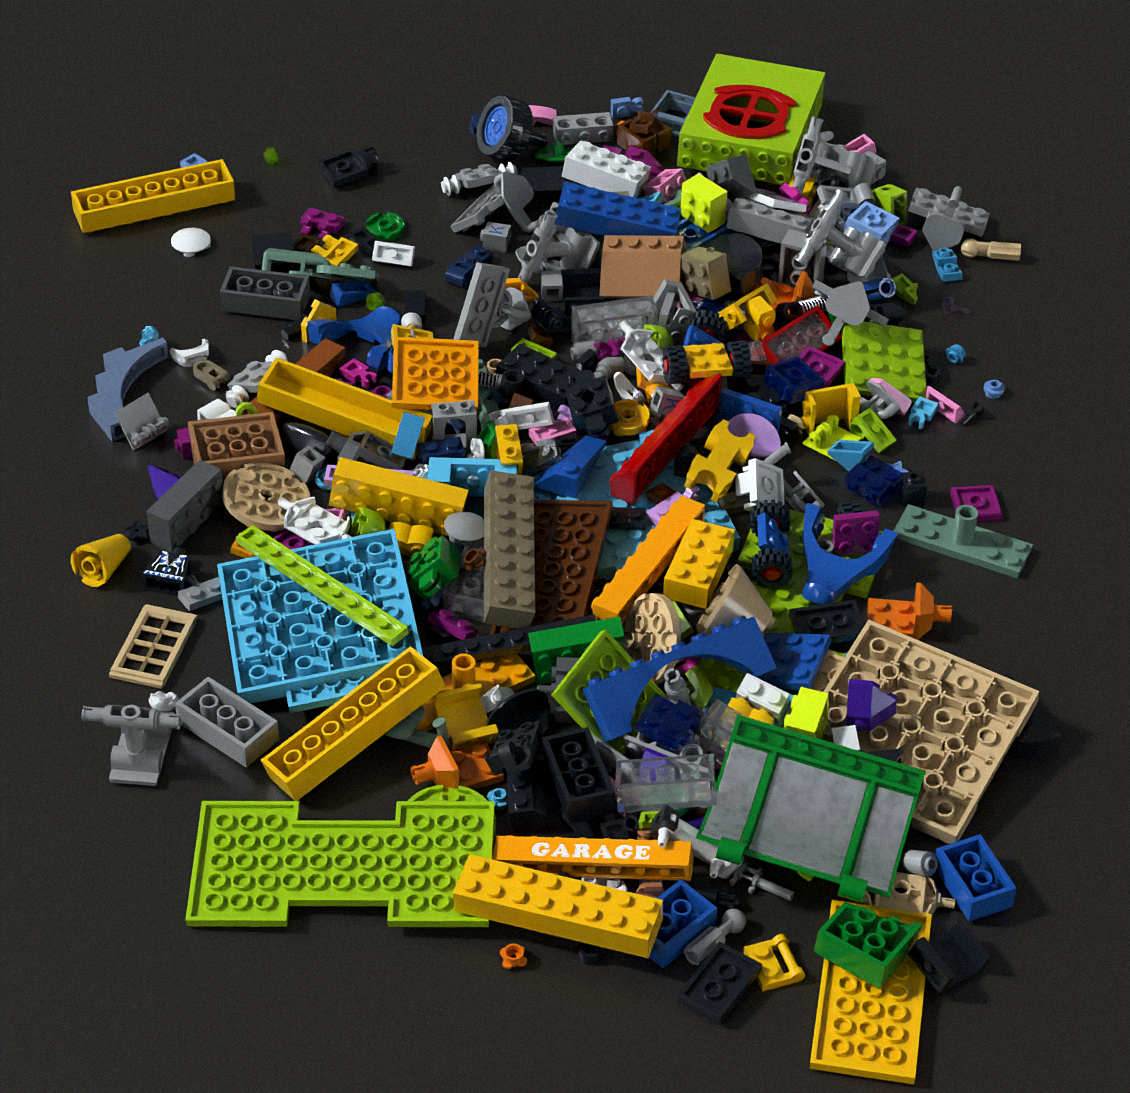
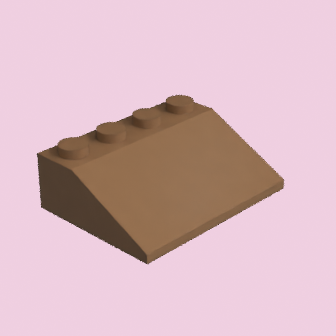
M605 235L601 259L600 296L611 299H653L664 279L682 283L684 273L681 254L687 252L684 236Z
M273 412L188 422L194 464L202 460L220 468L223 481H225L232 470L243 468L244 464L272 463L285 468V454Z

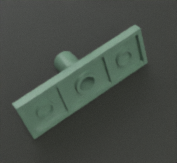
M908 504L894 529V532L899 533L896 538L898 540L1017 579L1033 547L1031 543L976 526L978 511L971 505L959 506L956 509L955 519Z

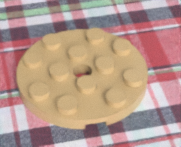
M272 463L244 464L243 468L232 470L226 477L222 490L224 505L232 516L247 527L254 525L260 530L271 532L286 530L284 528V517L287 510L278 506L279 499L283 497L292 503L310 498L306 484L304 482L301 483L295 478V473ZM262 495H268L270 496V498L265 500V497H263Z
M645 593L639 596L631 605L624 622L623 632L626 633V651L634 661L643 658L645 663L652 660L651 654L664 650L666 654L673 651L671 646L680 643L682 621L678 617L675 606L668 597L658 593ZM679 659L665 665L651 678L656 685H660L665 681V672L670 668H674Z

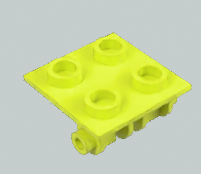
M829 415L827 420L822 422L814 432H811L802 444L833 459L828 455L827 451L838 440L860 441L861 437L839 427L837 415Z

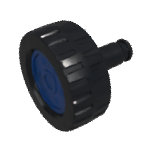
M498 95L488 102L479 118L476 134L480 151L485 156L504 162L513 161L518 158L525 150L527 144L544 148L548 144L549 138L546 133L532 129L533 115L529 105L520 99L507 95Z

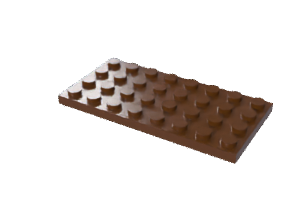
M534 500L535 615L530 627L587 616L613 511L612 501ZM492 625L490 634L515 630L516 628Z

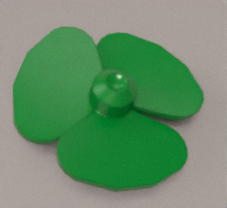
M556 140L552 145L538 150L534 154V158L563 162L567 154L574 147L564 149V142Z

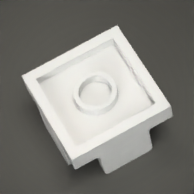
M756 458L749 460V466L743 467L744 473L735 476L736 495L750 494V503L744 504V509L752 511V507H757L758 502L764 504L763 500H767L768 503H771V499H774L775 503L781 501L783 506V469Z

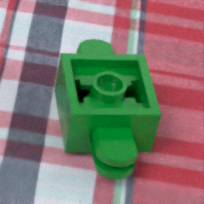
M443 535L439 538L433 537L423 546L421 552H415L410 557L407 584L426 601L459 575L461 553Z

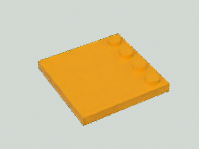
M394 337L392 408L432 410L431 404L474 400L477 412L479 341Z

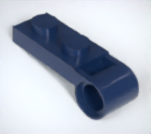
M476 246L447 268L445 280L463 288L467 287L476 263H489L493 259V253L483 247Z

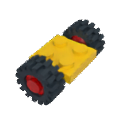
M747 341L727 343L726 350L723 343L665 346L662 353V368L664 369L663 375H665L666 384L686 383L688 372L691 379L707 378L717 373L722 374V376H729L731 380L749 379L752 369L750 366L752 361H750L749 344Z

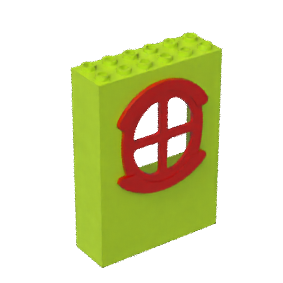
M716 54L679 133L677 166L707 171L706 167L746 154L753 180L779 185L789 184L793 176L803 136L805 133H808L811 117L817 118L822 106L826 72ZM721 115L742 120L740 125L734 126L727 123ZM749 120L769 124L761 128H747Z

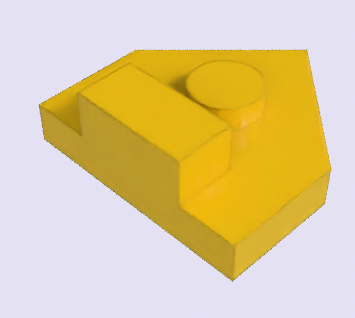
M315 299L311 305L313 307L311 313L301 323L302 341L305 343L310 342L307 321L316 319L336 320V308Z

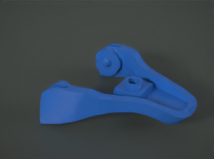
M381 306L361 319L351 321L316 319L307 321L310 342L318 345L325 338L333 341L347 333L357 331V336L368 342H380V345L372 347L369 351L367 366L383 371L388 366L389 351L392 347V325L402 326L401 319L403 316L394 307Z
M807 503L803 528V552L807 562V579L802 596L806 600L819 603L820 605L833 603L855 582L866 576L875 575L888 559L899 533L885 528L883 534H878L872 545L871 553L858 559H845L828 553L818 546L816 539L819 538L824 529L825 514L821 513V507Z

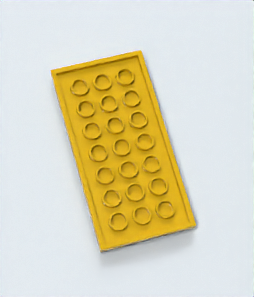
M832 900L830 917L845 901ZM845 902L873 910L876 915L889 919L890 916L900 918L899 922L913 925V922L922 924V928L914 943L922 937H925L929 942L932 914ZM908 955L880 989L824 958L809 1069L914 1085L925 976Z

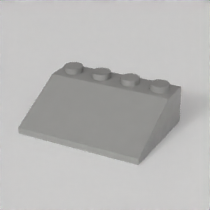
M742 197L736 198L730 206L726 228L781 244L789 229L809 233L817 217L792 210L773 208Z

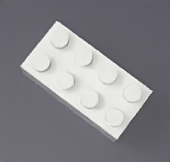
M580 140L565 157L562 177L608 192L628 191L630 196L637 198L643 191L642 187L648 183L651 167L643 162L631 160L624 155L615 154L606 148H600L592 145L590 142Z

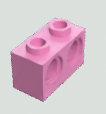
M665 169L642 188L645 196L661 191L664 197L661 204H666L672 200L678 189H682V183L687 180L683 169Z

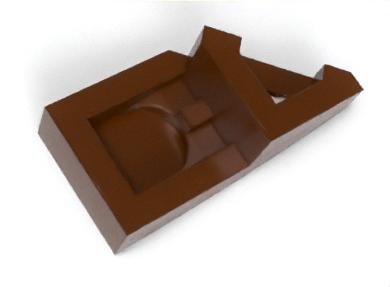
M653 110L652 113L638 111V118L630 123L629 131L648 134L656 122L659 110Z

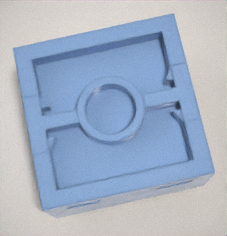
M865 201L847 218L844 232L850 226L860 233L865 231L879 240L888 243L891 239V234L897 228L899 217Z

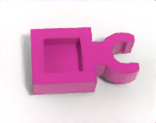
M786 183L780 187L782 196L807 205L806 211L803 212L804 214L811 209L808 206L809 201L800 196L801 194L796 187H790Z
M355 358L340 368V375L354 384L360 381L363 387L369 388L370 381L377 382V375L374 372H369V367Z

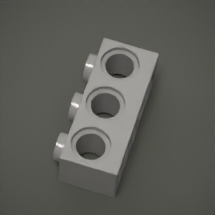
M610 112L553 116V133L555 141L560 140L564 142V145L578 144L580 140L590 143L613 141V123Z

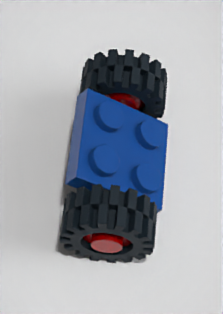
M702 310V313L698 311L696 314H693L687 329L684 346L722 343L727 328V322L724 321V317H719L720 314L718 313L714 315L713 311L706 313V310ZM688 372L686 383H681L684 386L681 391H688L698 381L705 378L691 379Z
M771 499V503H768L767 500H763L764 504L758 502L757 507L753 506L752 511H750L751 531L758 537V547L761 549L758 551V555L755 554L754 559H752V577L758 586L763 584V588L767 589L768 586H771V589H775L776 585L781 588L783 587L782 583L787 585L789 583L788 580L791 581L793 575L792 558L788 553L790 542L786 535V531L789 532L791 527L790 510L787 509L786 504L782 506L781 501L775 503V500Z

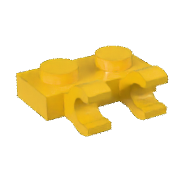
M326 235L322 239V241L326 242L322 247L315 245L311 249V252L325 257L331 266H340L341 263H346L358 251V244L343 237L337 240L331 235Z

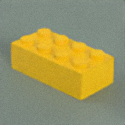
M691 519L664 577L663 595L670 600L707 609L733 551L735 529Z

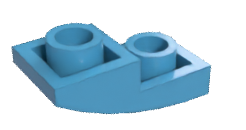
M941 248L932 251L936 269L943 282L962 280V271L957 265V256L952 249Z
M406 412L403 413L391 453L413 459L425 418Z

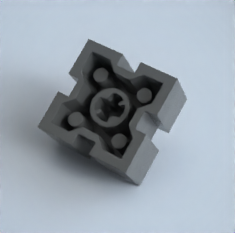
M557 657V667H552L551 681H556V683H551V686L538 685L537 690L543 691L546 695H551L579 658ZM551 700L550 713L555 714V724H578L556 700Z

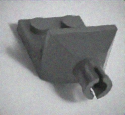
M333 430L325 443V446H329L340 453L337 458L338 461L340 457L356 461L361 456L369 464L396 470H402L406 461V457L391 453L392 444L369 431L351 433L347 438Z

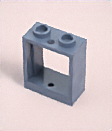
M666 90L650 113L653 110H659L657 119L671 128V136L679 138V133L687 116L684 119L666 114L668 109L688 114L695 97Z

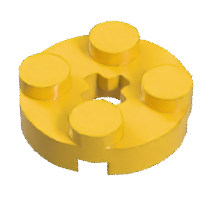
M624 399L615 403L619 422L608 426L616 436L635 435L647 431V426L650 422V412L646 405L643 404L642 406L634 399Z

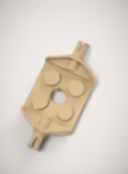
M896 872L890 898L865 891L862 900L866 905L933 914L936 908L939 907L951 909L955 907V899L941 897V893H938L935 881L931 877ZM896 888H903V889H905L907 892H906V893H898L897 891H895V889H896Z

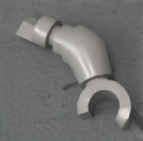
M626 354L624 359L622 357H606L596 365V371L594 372L595 378L606 376L607 380L611 379L616 372L623 373L625 371L629 375L637 376L636 366Z

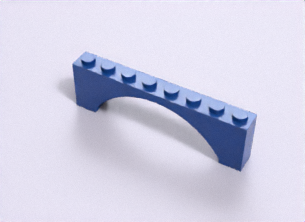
M743 615L732 620L734 624L726 628L724 623L713 628V634L706 636L703 632L692 637V643L685 645V642L682 641L671 646L673 650L665 654L664 650L658 651L650 655L652 660L644 663L642 658L630 663L631 669L623 671L621 667L609 672L610 677L605 680L600 676L588 681L589 686L584 688L583 692L604 741L612 740L633 731L631 720L642 690L661 668L672 661L690 657L709 658L724 662L737 668L744 674L749 673L755 677L776 669L755 617L746 619V616Z

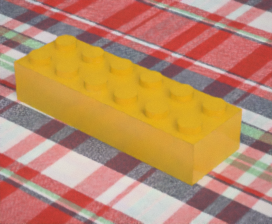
M340 457L333 474L329 506L352 512H361L359 507L369 508L377 511L384 520L403 522L411 526L425 525L433 528L434 533L449 536L444 528V522L449 515L456 512H464L468 490Z

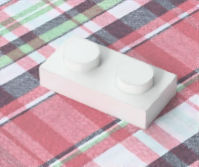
M375 241L372 261L412 267L415 247Z

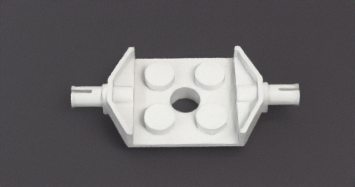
M623 320L619 327L626 333V339L620 349L650 382L666 383L665 375H663L664 369L662 368L663 351L650 338L654 332L652 330L634 329L626 320ZM671 384L675 390L679 391L684 387L682 384Z
M283 497L279 499L278 506L287 510L284 517V528L316 545L351 538L348 535L350 517L348 516L347 521H344L316 505L315 497L292 503Z

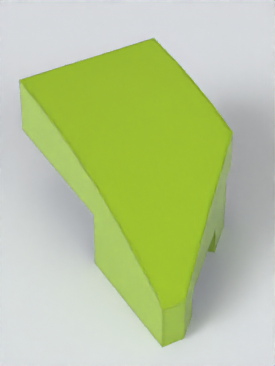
M690 668L685 675L696 689L690 695V698L701 711L710 700L713 689L705 674Z

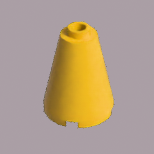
M115 534L78 546L71 554V565L74 573H79L83 578L81 581L90 587H99L105 584L130 552L131 545L128 538L122 534Z

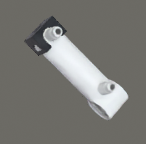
M665 805L652 819L649 835L658 840L660 847H665L668 840L692 842L694 856L710 865V877L729 878L740 865L715 858L718 845L696 839L699 830L679 818L680 812Z

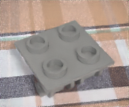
M149 393L115 412L133 451L167 431L166 428L169 425V420L166 417H160Z

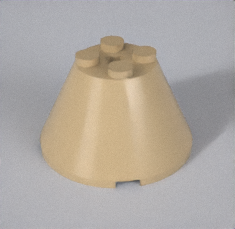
M736 564L729 571L728 575L730 576L726 579L725 583L722 582L707 609L704 610L695 627L698 632L697 635L703 632L706 636L713 634V628L724 623L726 628L734 625L732 620L743 615L746 616V619L754 616L762 634L773 625L775 618L772 617V611L742 567ZM691 635L690 640H689V643H692V642H693V641H692V637H694L693 635Z

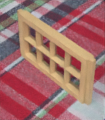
M146 604L142 608L112 665L109 678L162 689L196 624L197 615ZM148 617L164 620L160 629L145 626L144 624ZM168 622L185 625L181 633L165 630ZM141 631L157 634L153 643L138 640L137 638ZM161 635L177 638L174 647L157 644ZM137 645L150 649L146 657L130 654L132 647ZM154 649L170 652L167 661L150 658ZM126 659L143 662L139 671L122 668ZM147 663L163 667L160 675L145 673L143 670Z

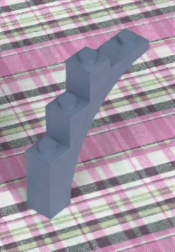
M164 338L126 352L121 347L103 354L105 372L95 375L98 393L87 398L89 413L112 442L126 437L115 412L123 408V401L129 387L145 370L168 358L167 342Z

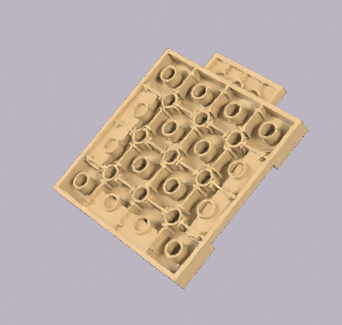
M868 619L845 657L827 651L812 686V690L829 694L828 723L822 740L831 742V728L846 726L849 679L874 681L880 685V690L884 693L891 692L896 695L897 707L895 715L871 731L857 732L860 751L869 752L901 748L904 750L903 764L926 770L912 815L911 827L948 844L958 842L976 812L979 800L1015 737L1020 735L1039 700V691ZM790 707V709L788 710V712L786 713V715H787V714L791 715V712H792L791 707Z

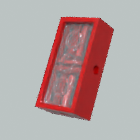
M817 305L760 341L751 353L757 361H770V378L785 379L787 377V370L807 346L826 353L842 339V336L838 333L834 344L831 346H826L823 343V336L828 334L833 324Z

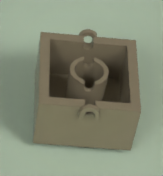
M698 246L681 254L686 292L712 300L731 292L725 253L715 251L714 247L703 248Z

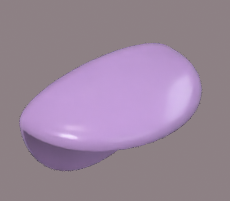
M744 413L729 420L728 430L734 436L745 437L749 432L756 435L750 457H768L781 447L780 436L776 428L766 418L757 414Z

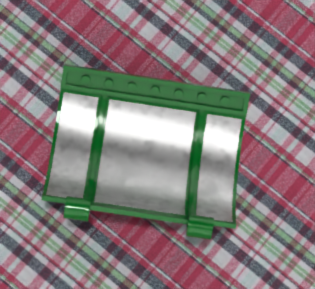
M737 714L720 774L696 839L718 845L715 857L717 859L740 865L744 854L840 884L838 896L862 903L865 891L890 898L926 770Z

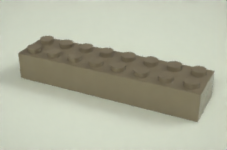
M490 470L484 487V550L486 551L484 555V624L516 629L530 627L535 615L534 477Z

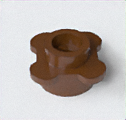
M476 548L469 550L464 556V562L467 564L465 569L471 571L472 569L482 567L485 563L484 555L486 551Z

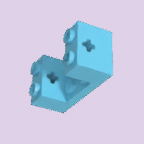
M429 457L428 480L467 489V496L484 497V487L490 470L517 474V464L501 466L500 459ZM469 476H476V477H478V478H477V479H470V478H468V477H469Z

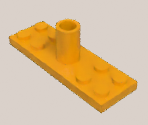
M517 653L482 659L476 663L471 655L458 654L452 659V673L442 677L445 688L442 690H454L465 684L474 685L481 683V698L496 685L511 688L514 692L534 683L536 675ZM435 695L421 705L425 710V717L416 729L427 732L434 728L432 723L438 718L433 706Z

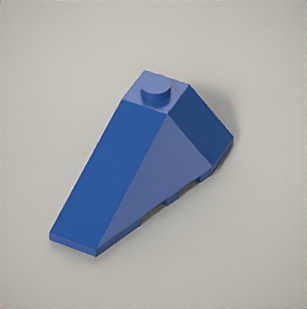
M586 435L542 471L535 483V488L576 499L605 448L607 441Z

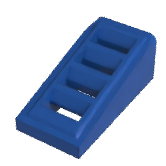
M367 280L332 283L329 296L335 305L340 307L376 296V291Z

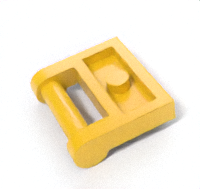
M779 934L771 940L744 947V955L762 963V971L756 977L762 992L797 983L805 978L803 969L798 966L788 946L789 941L785 934ZM773 951H780L789 972L783 973Z

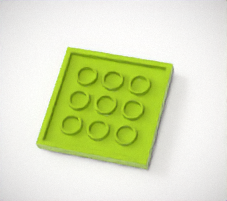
M864 321L859 325H850L844 322L841 328L843 360L845 361L843 368L844 385L854 383L860 395L872 397L866 383L871 378H878L889 383L911 399L913 403L917 401L918 397L927 399L922 330L891 325L883 326L878 323Z
M606 629L600 631L551 695L582 728L589 727L592 736L605 742L583 689L589 686L588 681L600 676L605 680L610 677L609 672L622 667L623 671L631 669L630 663L635 661ZM652 679L648 681L637 700L631 720L633 731L626 733L634 738L646 726L667 697ZM624 734L605 742L622 755L627 751L622 739Z

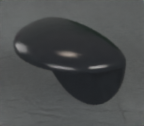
M288 422L283 425L281 443L285 454L292 462L296 454L308 445L324 456L325 460L333 451L329 446H325L329 435L300 423Z
M537 689L524 690L513 694L493 710L488 718L487 726L496 724L499 735L508 729L511 731L515 730L526 722L534 723L540 720L544 727L542 733L544 734L552 721L548 696L543 691Z

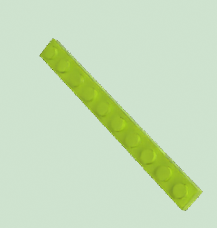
M251 525L236 536L237 544L389 645L394 646L409 634L406 625L254 525Z

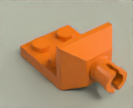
M805 271L801 272L795 288L763 277L760 283L752 290L754 291L768 283L778 300L770 305L774 310L782 302H799L819 296L813 293V283Z
M916 583L914 602L868 598L867 621L869 619L917 640L931 630L932 622L951 623L952 605L934 604V596L922 583Z
M442 736L436 737L428 753V762L411 767L412 778L416 785L434 780L436 785H444V788L450 787L454 789L458 788V785L472 790L504 781V774L495 776L494 772L489 768L485 755H491L492 751L486 741L450 752Z

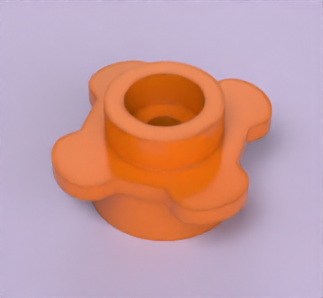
M513 943L500 950V956L504 960L502 962L504 968L523 967L527 964V959L524 957V947Z

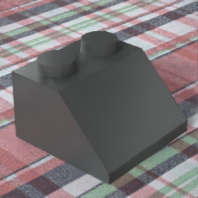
M746 154L706 167L708 179L725 189L727 197L732 201L736 198L757 193Z

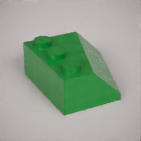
M844 902L819 929L814 952L880 989L905 960L922 928V924L913 922V925L899 922L900 918L890 916L888 919L876 915L873 910Z

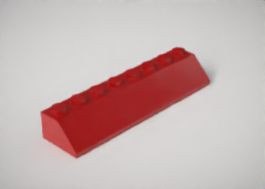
M717 373L698 381L693 388L688 390L686 396L678 401L672 412L667 413L664 421L655 427L654 432L645 438L639 448L634 450L629 460L624 461L620 470L611 476L609 481L611 496L632 505L640 498L676 457L679 448L686 445L719 408L722 374Z

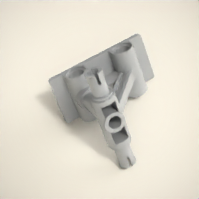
M811 117L808 133H805L793 172L795 176L793 186L799 190L800 196L803 195L806 179L810 177H815L816 183H818V179L839 175L849 181L848 188L854 189L855 186L861 183H868L871 187L878 159L859 152L847 151L820 143V137L818 136L823 119Z
M837 189L830 203L824 205L818 218L812 224L809 233L803 240L804 246L795 260L807 266L813 253L818 251L825 239H827L836 246L827 260L835 268L867 278L874 271V265L878 258L884 254L887 243L865 231L860 233L850 226L847 227L844 233L833 227L840 216L839 210L848 197L846 193Z
M553 202L550 210L545 211L541 224L535 228L531 240L527 243L526 252L521 262L522 269L518 276L527 285H529L533 272L538 270L543 256H560L559 265L563 269H586L591 267L599 249L600 242L589 232L554 224L558 217L556 215L558 209L557 202Z
M670 668L664 674L667 699L653 726L642 728L636 738L624 734L622 739L631 760L636 758L640 763L647 748L669 756L675 763L673 768L679 775L684 774L688 781L693 782L699 789L706 790L708 788L714 791L716 785L711 769L707 767L701 747L696 744L690 720V690L687 688L685 680L680 677L679 671L677 669L674 671V668ZM676 716L684 746L667 740L669 737L668 732Z
M107 705L105 708L83 706L82 721L103 722V725H106V727L121 728L118 746L114 745L111 751L110 782L156 786L172 728L180 729L181 714L159 711L154 708H142L136 705Z

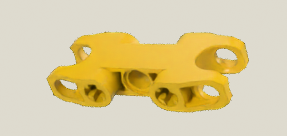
M725 419L713 428L704 445V448L712 452L708 458L699 454L696 455L687 473L684 485L688 489H691L695 484L708 486L713 492L710 500L718 502L729 491L737 473L729 470L733 462L742 467L744 466L754 446L756 436L751 432L745 437L734 436L728 430L730 422Z

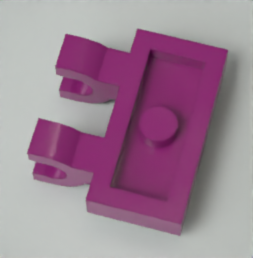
M308 208L301 217L300 225H303L300 234L309 235L313 228L321 230L318 238L322 240L331 232L337 234L345 224V217L315 208Z
M624 337L622 340L614 338L608 340L607 343L598 342L593 344L594 348L599 347L601 349V354L597 355V360L604 359L610 354L612 356L622 354L623 351L620 348L626 338Z

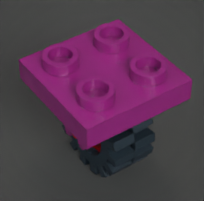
M858 501L839 503L837 508L838 514L834 515L833 555L840 556L872 552V545L879 533L880 515L878 510L862 512V507H860Z

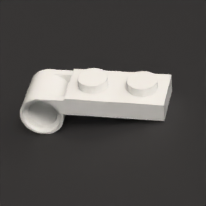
M549 402L508 408L489 414L490 420L495 422L496 426L517 424L518 430L553 425L554 423Z

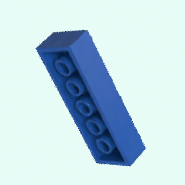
M564 182L556 214L558 217L554 224L603 236H676L681 208L599 190L594 187Z

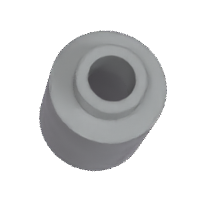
M591 340L574 343L570 349L572 360L576 361L588 349L595 351L596 356L600 355L601 349L599 347L594 348L593 345L598 342Z
M909 850L902 855L900 865L908 874L929 877L935 873L938 862L933 852Z

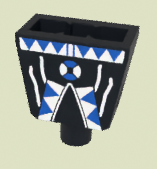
M177 547L172 553L158 552L142 573L144 590L178 596V591L188 588V576L191 575L190 558L186 556V551Z

